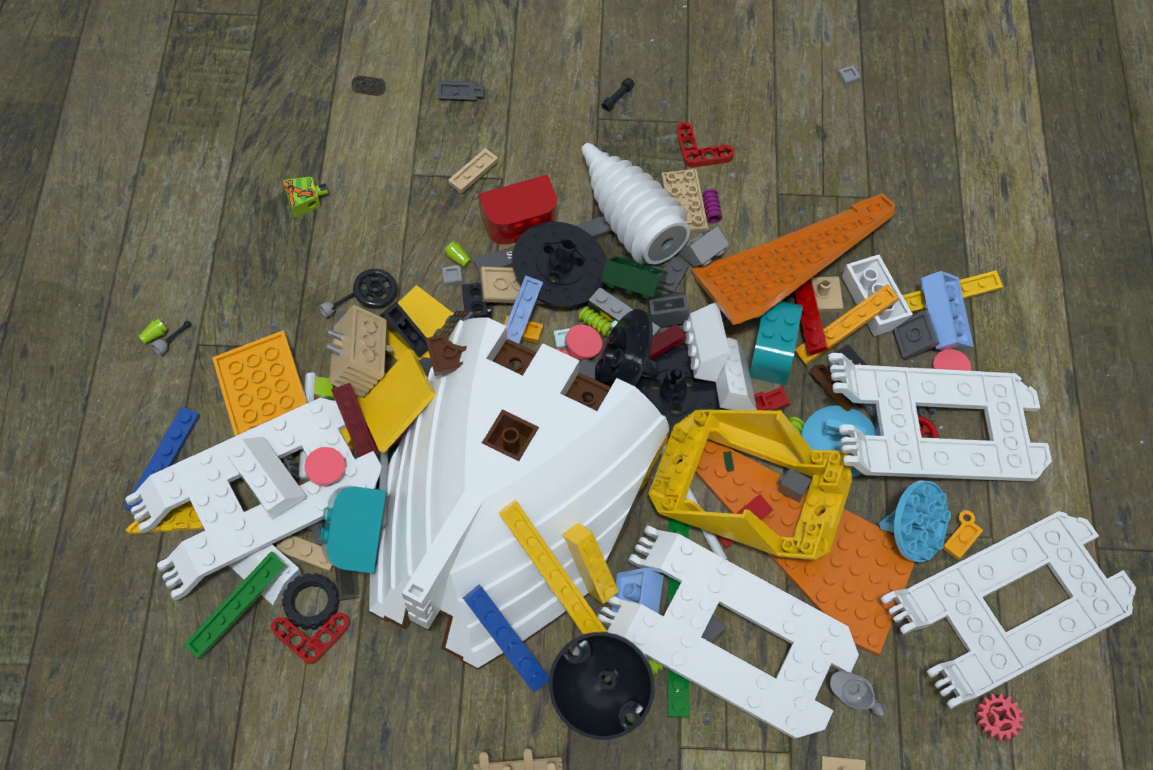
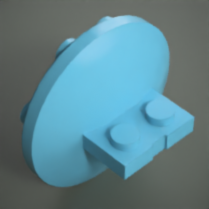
M829 406L816 411L808 418L801 436L812 450L842 451V446L844 445H841V439L843 437L851 438V436L841 435L839 433L840 425H854L865 435L876 436V428L864 414L855 409L847 412L841 406ZM851 466L852 478L863 474L854 466Z
M916 481L904 491L897 508L879 522L881 530L894 533L897 547L906 559L914 562H925L943 548L948 522L951 518L946 501L947 496L937 484L931 481Z

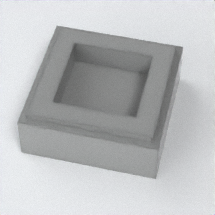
M854 65L838 70L837 74L844 86L860 82L861 80Z
M460 265L442 267L445 286L463 284Z

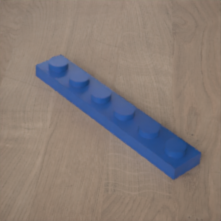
M183 407L180 408L131 494L135 493L150 475L174 464L200 418L199 413ZM143 499L134 505H128L126 502L124 508L131 512V508L141 504Z
M480 584L466 594L463 600L529 688L536 692L549 681L548 675Z

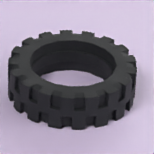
M306 573L302 577L294 578L295 581L287 585L288 588L283 593L282 605L287 618L294 626L301 627L303 630H308V628L317 630L318 627L323 626L338 612L339 597L334 584L326 576L322 577L318 573L313 575ZM308 587H319L327 593L328 597L324 610L318 615L311 617L298 614L294 608V600L298 593Z

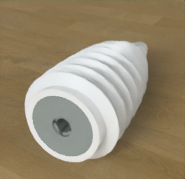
M584 144L581 150L589 167L594 198L598 202L599 209L604 214L605 220L611 225L612 231L617 234L619 241L632 254L633 259L641 264H659L676 255L686 244L690 236V226L686 223V209L679 206L677 199L671 197L669 191L663 189L658 181H654L650 174L643 173L641 167L633 166L631 161L628 160L621 161L618 156L610 157L609 153L602 152L593 144Z

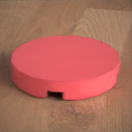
M583 324L575 325L570 328L565 336V346L569 349V353L577 359L589 360V358H595L600 352L602 339L599 333L592 327Z
M946 349L936 355L933 360L932 369L971 371L970 360L962 352Z
M330 447L317 448L312 451L306 458L304 465L309 480L319 486H329L334 482L340 481L346 469L342 454Z

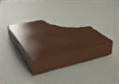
M446 334L425 338L435 376L454 372L463 365V362H460L462 352L466 351L467 346H459L448 340Z

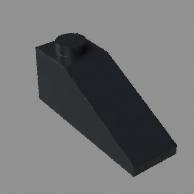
M397 302L393 303L379 315L387 320L386 328L408 349L414 351L418 358L428 350L425 339L427 337Z

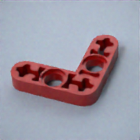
M681 122L677 125L676 135L683 162L687 167L709 166L728 163L733 160L734 149L730 145L698 149L691 124ZM682 129H685V131L687 132L686 136H684V131ZM690 142L693 146L685 147L683 144ZM712 154L713 158L707 159L704 155Z
M336 613L309 639L284 617L276 618L271 623L273 634L301 660L311 665L318 662L350 627L347 615ZM337 620H339V621H342V620H343L344 626H341V625H338V626H337L336 621H337ZM277 625H284L286 631L289 632L287 636L282 630L278 631ZM329 627H332V629L335 628V632H336L337 634L334 635V633L332 632L331 629H329ZM325 633L331 635V640L328 643L320 642L321 635ZM294 636H300L302 639L301 643L297 646L290 644V640ZM304 646L311 652L314 650L315 656L313 658L311 656L307 658L308 655L303 650Z

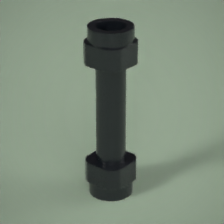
M629 77L625 79L621 87L610 98L607 97L601 104L602 108L605 111L612 110L615 107V102L626 91L629 92L635 85L634 81Z

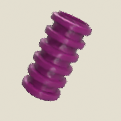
M707 189L702 193L706 218L708 222L715 223L723 218L718 191Z

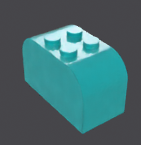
M780 301L760 317L749 371L750 378L786 385L793 361L803 305Z
M343 486L332 493L328 506L324 507L322 519L325 520V526L321 528L319 540H322L323 556L330 564L342 570L374 573L386 495L385 490Z

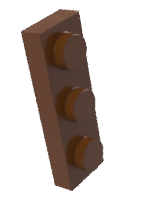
M824 364L814 365L811 368L810 372L814 375L815 381L826 389V393L835 399L838 406H841L847 412L859 408L860 405L858 403H853L843 393L833 392L832 385L839 381L831 379L832 373Z

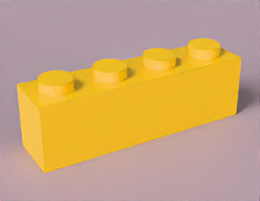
M578 522L562 534L568 545L589 594L604 604L619 591L593 532Z

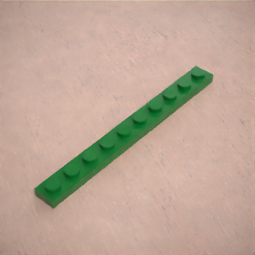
M669 518L668 532L677 533L689 539V524ZM669 576L668 607L681 584ZM668 669L667 718H689V680Z

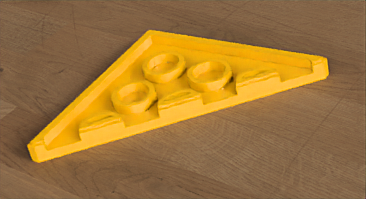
M191 501L171 509L154 529L145 533L204 529ZM151 516L140 522L134 521L126 529L127 533L140 534L139 524L148 521Z

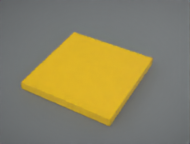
M417 285L398 302L427 338L433 337L435 331L441 329L446 319L454 314ZM386 328L385 344L390 345L393 351L391 353L385 351V353L397 362L408 348ZM427 350L418 360L422 357L430 358L429 351Z
M408 349L359 404L379 451L383 453L389 449L436 395L418 358L411 349Z

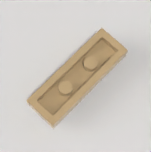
M485 148L448 180L449 185L462 194L498 163V157Z
M293 535L279 540L275 547L286 557L331 573L334 567L324 558L322 546Z

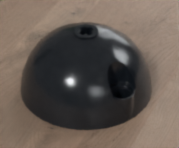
M609 632L584 634L566 644L555 658L549 677L551 701L561 720L578 734L597 740L619 738L636 729L650 711L655 691L652 667L642 650L629 639ZM574 645L579 648V656L571 653V646ZM606 676H612L613 679L611 681H605L604 678ZM627 713H633L637 721L633 723L628 721Z

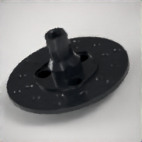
M544 222L534 225L518 238L514 246L512 267L518 282L522 285L525 275L542 281L543 286L537 300L556 307L580 306L587 303L592 295L599 288L603 289L605 285L604 282H601L607 260L605 252L593 236L577 226L564 222Z
M634 309L628 312L611 330L595 366V380L612 387L616 378L632 386H636L641 376L649 377L650 379H655L658 376L661 366L649 358L653 339V325L651 317L646 311Z
M673 347L654 358L653 361H656L661 366L658 376L655 379L641 376L635 386L652 402L661 415L666 417L669 425L668 439L674 425L695 410L722 409L719 404L716 382L694 378V373L691 369V359L688 356L689 349L682 347ZM657 386L659 389H653L651 387ZM677 410L679 413L674 414L671 411Z

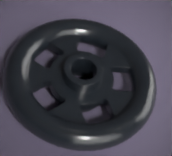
M381 269L363 271L356 277L353 284V293L356 299L364 306L370 308L387 306L395 299L398 291L394 277ZM378 276V279H373L370 281L369 277ZM388 281L390 286L385 288L382 282ZM361 283L367 284L366 290L360 289ZM383 293H386L388 295L384 299H381L379 297ZM366 295L374 297L373 300L367 299Z

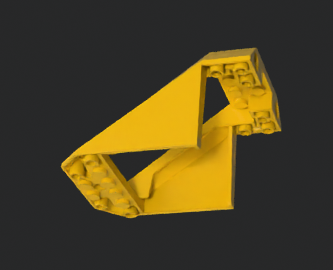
M695 410L674 425L648 494L661 515L778 557L816 560L830 552L852 483L851 466H845L843 458L850 456V453L835 450H812L782 411ZM707 439L813 477L793 537L778 536L750 510L745 509L743 514L706 512L694 501L685 500ZM826 509L825 513L818 516L821 510Z

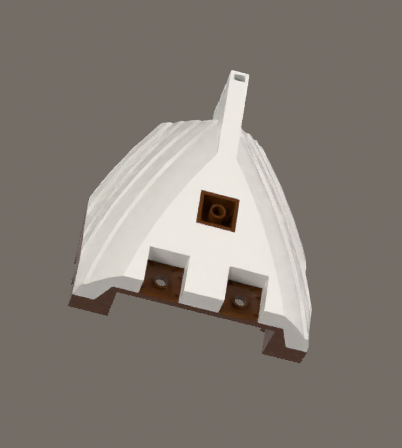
M490 318L459 320L449 340L456 345L467 346L466 351L462 352L460 362H463V365L454 372L438 376L434 375L433 367H431L427 378L436 395L406 428L403 438L388 465L387 525L380 528L374 573H370L369 611L372 615L386 622L390 621L403 629H406L411 621L429 631L439 613L449 617L441 649L458 657L460 661L477 670L505 655L463 600V597L479 584L523 643L567 613L498 512L516 500L577 589L586 598L589 592L562 534L579 522L593 532L603 557L608 564L629 526L630 515L649 482V474L667 443L669 435V425L666 417L661 415L652 402L635 386L616 378L612 387H609L580 373L579 360L545 344H542L538 352H535L508 339L507 327ZM518 361L521 365L518 368H513L510 366V363ZM589 395L593 397V401L586 403L582 398Z

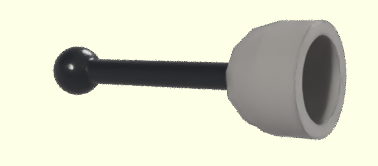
M352 292L334 304L324 302L319 305V309L322 315L328 318L334 314L336 306L355 295Z
M185 321L183 326L166 340L158 339L154 341L151 347L155 353L162 356L168 349L167 343L185 328L191 327V322Z

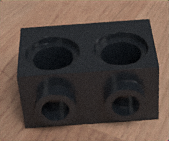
M481 283L461 285L464 311L473 312L474 318H488V316H491L490 305H486V301H483Z

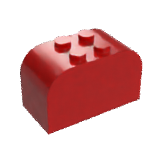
M548 174L478 194L480 216L489 238L495 243L502 245L515 243L526 230L534 225L544 222H557V197Z

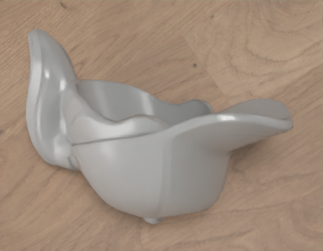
M839 671L831 676L830 687L843 703L856 710L872 709L875 715L884 716L883 704L875 699L874 689L868 680L846 671Z

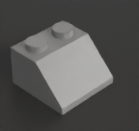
M716 226L701 232L691 239L677 254L694 267L699 265L703 267L712 261L710 258L714 255L717 257L724 253V248L729 243L719 227Z

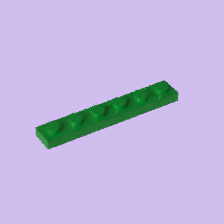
M271 551L184 645L197 659H201L285 570L287 565Z

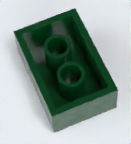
M615 256L606 260L601 282L606 283L608 287L623 288L624 292L631 294L637 292L641 294V297L651 299L662 293L668 272Z

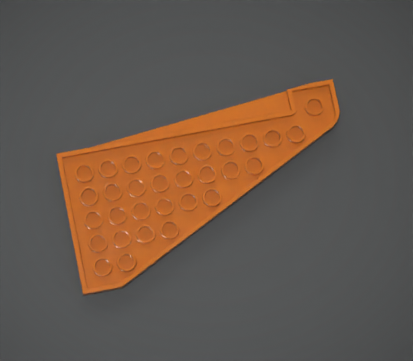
M883 193L851 205L849 210L768 243L710 262L703 267L691 269L692 276L733 325L741 324L752 318L761 317L778 302L790 295V293L839 256L843 255V253L868 236L888 219L892 218L896 212L895 203Z
M707 439L695 471L697 477L732 514H736L761 494L773 509L761 521L778 536L793 537L808 489L800 503L778 492L780 484H778L781 477L780 474L723 444ZM731 451L734 471L727 472L723 452ZM826 509L821 510L818 516L825 513ZM843 509L829 553L816 560L778 557L767 553L817 610L849 627L856 647L876 656L880 655L895 614L891 615L889 613V609L898 605L896 600L885 605L881 598L892 591L905 589L915 564L914 561L906 559L901 554L896 544L895 535L881 530L878 526Z

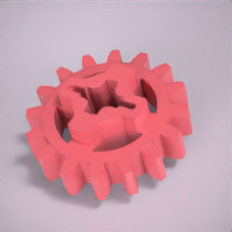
M991 694L989 699L984 698L982 700L983 704L977 707L981 711L975 715V717L981 719L977 726L983 725L984 729L981 732H988L989 739L996 736L997 742H1000L1003 737L1006 741H1009L1011 736L1015 738L1018 735L1017 731L1023 729L1020 723L1024 722L1025 718L1019 717L1023 710L1016 709L1018 702L1012 704L1010 696L1005 700L1003 699V694H999L997 698L994 694ZM1000 728H1005V729H1008V728H1009V730H1007V731H1000Z

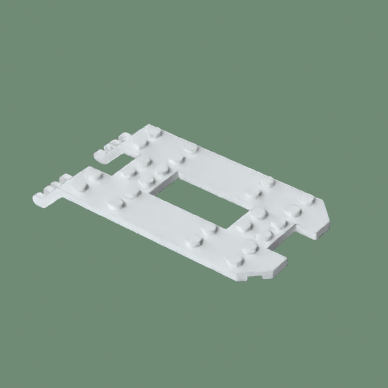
M831 353L828 355L830 363L839 364L830 367L831 379L842 382L832 385L833 392L843 393L853 403L876 404L881 436L865 435L854 425H840L839 433L851 436V438L843 437L841 439V445H844L842 446V452L854 455L843 458L845 466H854L864 475L1035 481L1052 462L1048 443H1030L1024 411L1037 412L1040 409L1037 391L1031 386L1028 388L1020 381L1022 378L1016 373L854 365L842 353ZM916 406L984 409L990 441L921 438Z
M320 397L150 475L135 493L125 498L128 505H134L143 499L141 504L131 508L135 521L140 522L151 516L148 521L139 524L138 527L141 533L154 529L171 509L191 501L205 531L182 541L167 559L157 564L161 572L175 566L172 571L162 576L167 588H174L183 582L180 588L171 592L170 595L173 600L186 596L203 577L323 520L324 507L328 506L330 496L338 488L356 486L376 489L382 466L373 451L357 459L353 457L340 433L346 426L336 401ZM264 437L279 459L300 449H303L306 457H308L317 448L330 447L342 454L346 469L340 481L334 482L329 486H319L311 481L300 485L299 487L305 493L306 498L272 520L261 504L243 512L229 482L241 476L228 459L224 450L241 439Z
M1058 511L908 589L892 591L881 598L885 605L893 600H896L898 603L897 606L889 609L891 615L903 611L893 618L895 622L898 623L904 618H907L910 622L900 627L903 635L914 630L927 628L946 618L967 649L968 653L955 660L940 663L927 671L928 675L932 678L939 673H942L945 679L935 683L937 689L946 684L950 685L940 691L942 696H946L954 691L957 697L947 702L950 709L977 699L1132 614V602L1136 587L1124 570L1108 579L1105 577L1084 547V545L1099 537L1087 519L1071 517L1067 513ZM1048 565L1070 599L1005 632L983 598Z
M647 525L644 533L656 539V541L650 542L646 538L640 537L638 542L641 545L636 544L634 548L636 552L647 556L646 560L631 554L628 561L638 568H649L652 571L664 573L681 584L664 616L642 604L621 600L613 596L607 603L619 608L618 612L602 607L601 613L611 619L601 614L597 616L601 623L610 626L607 632L629 639L642 650L646 657L793 739L825 730L833 710L815 701V698L830 665L840 671L850 673L859 654L849 627L684 536L657 530ZM718 604L792 644L776 678L701 638Z

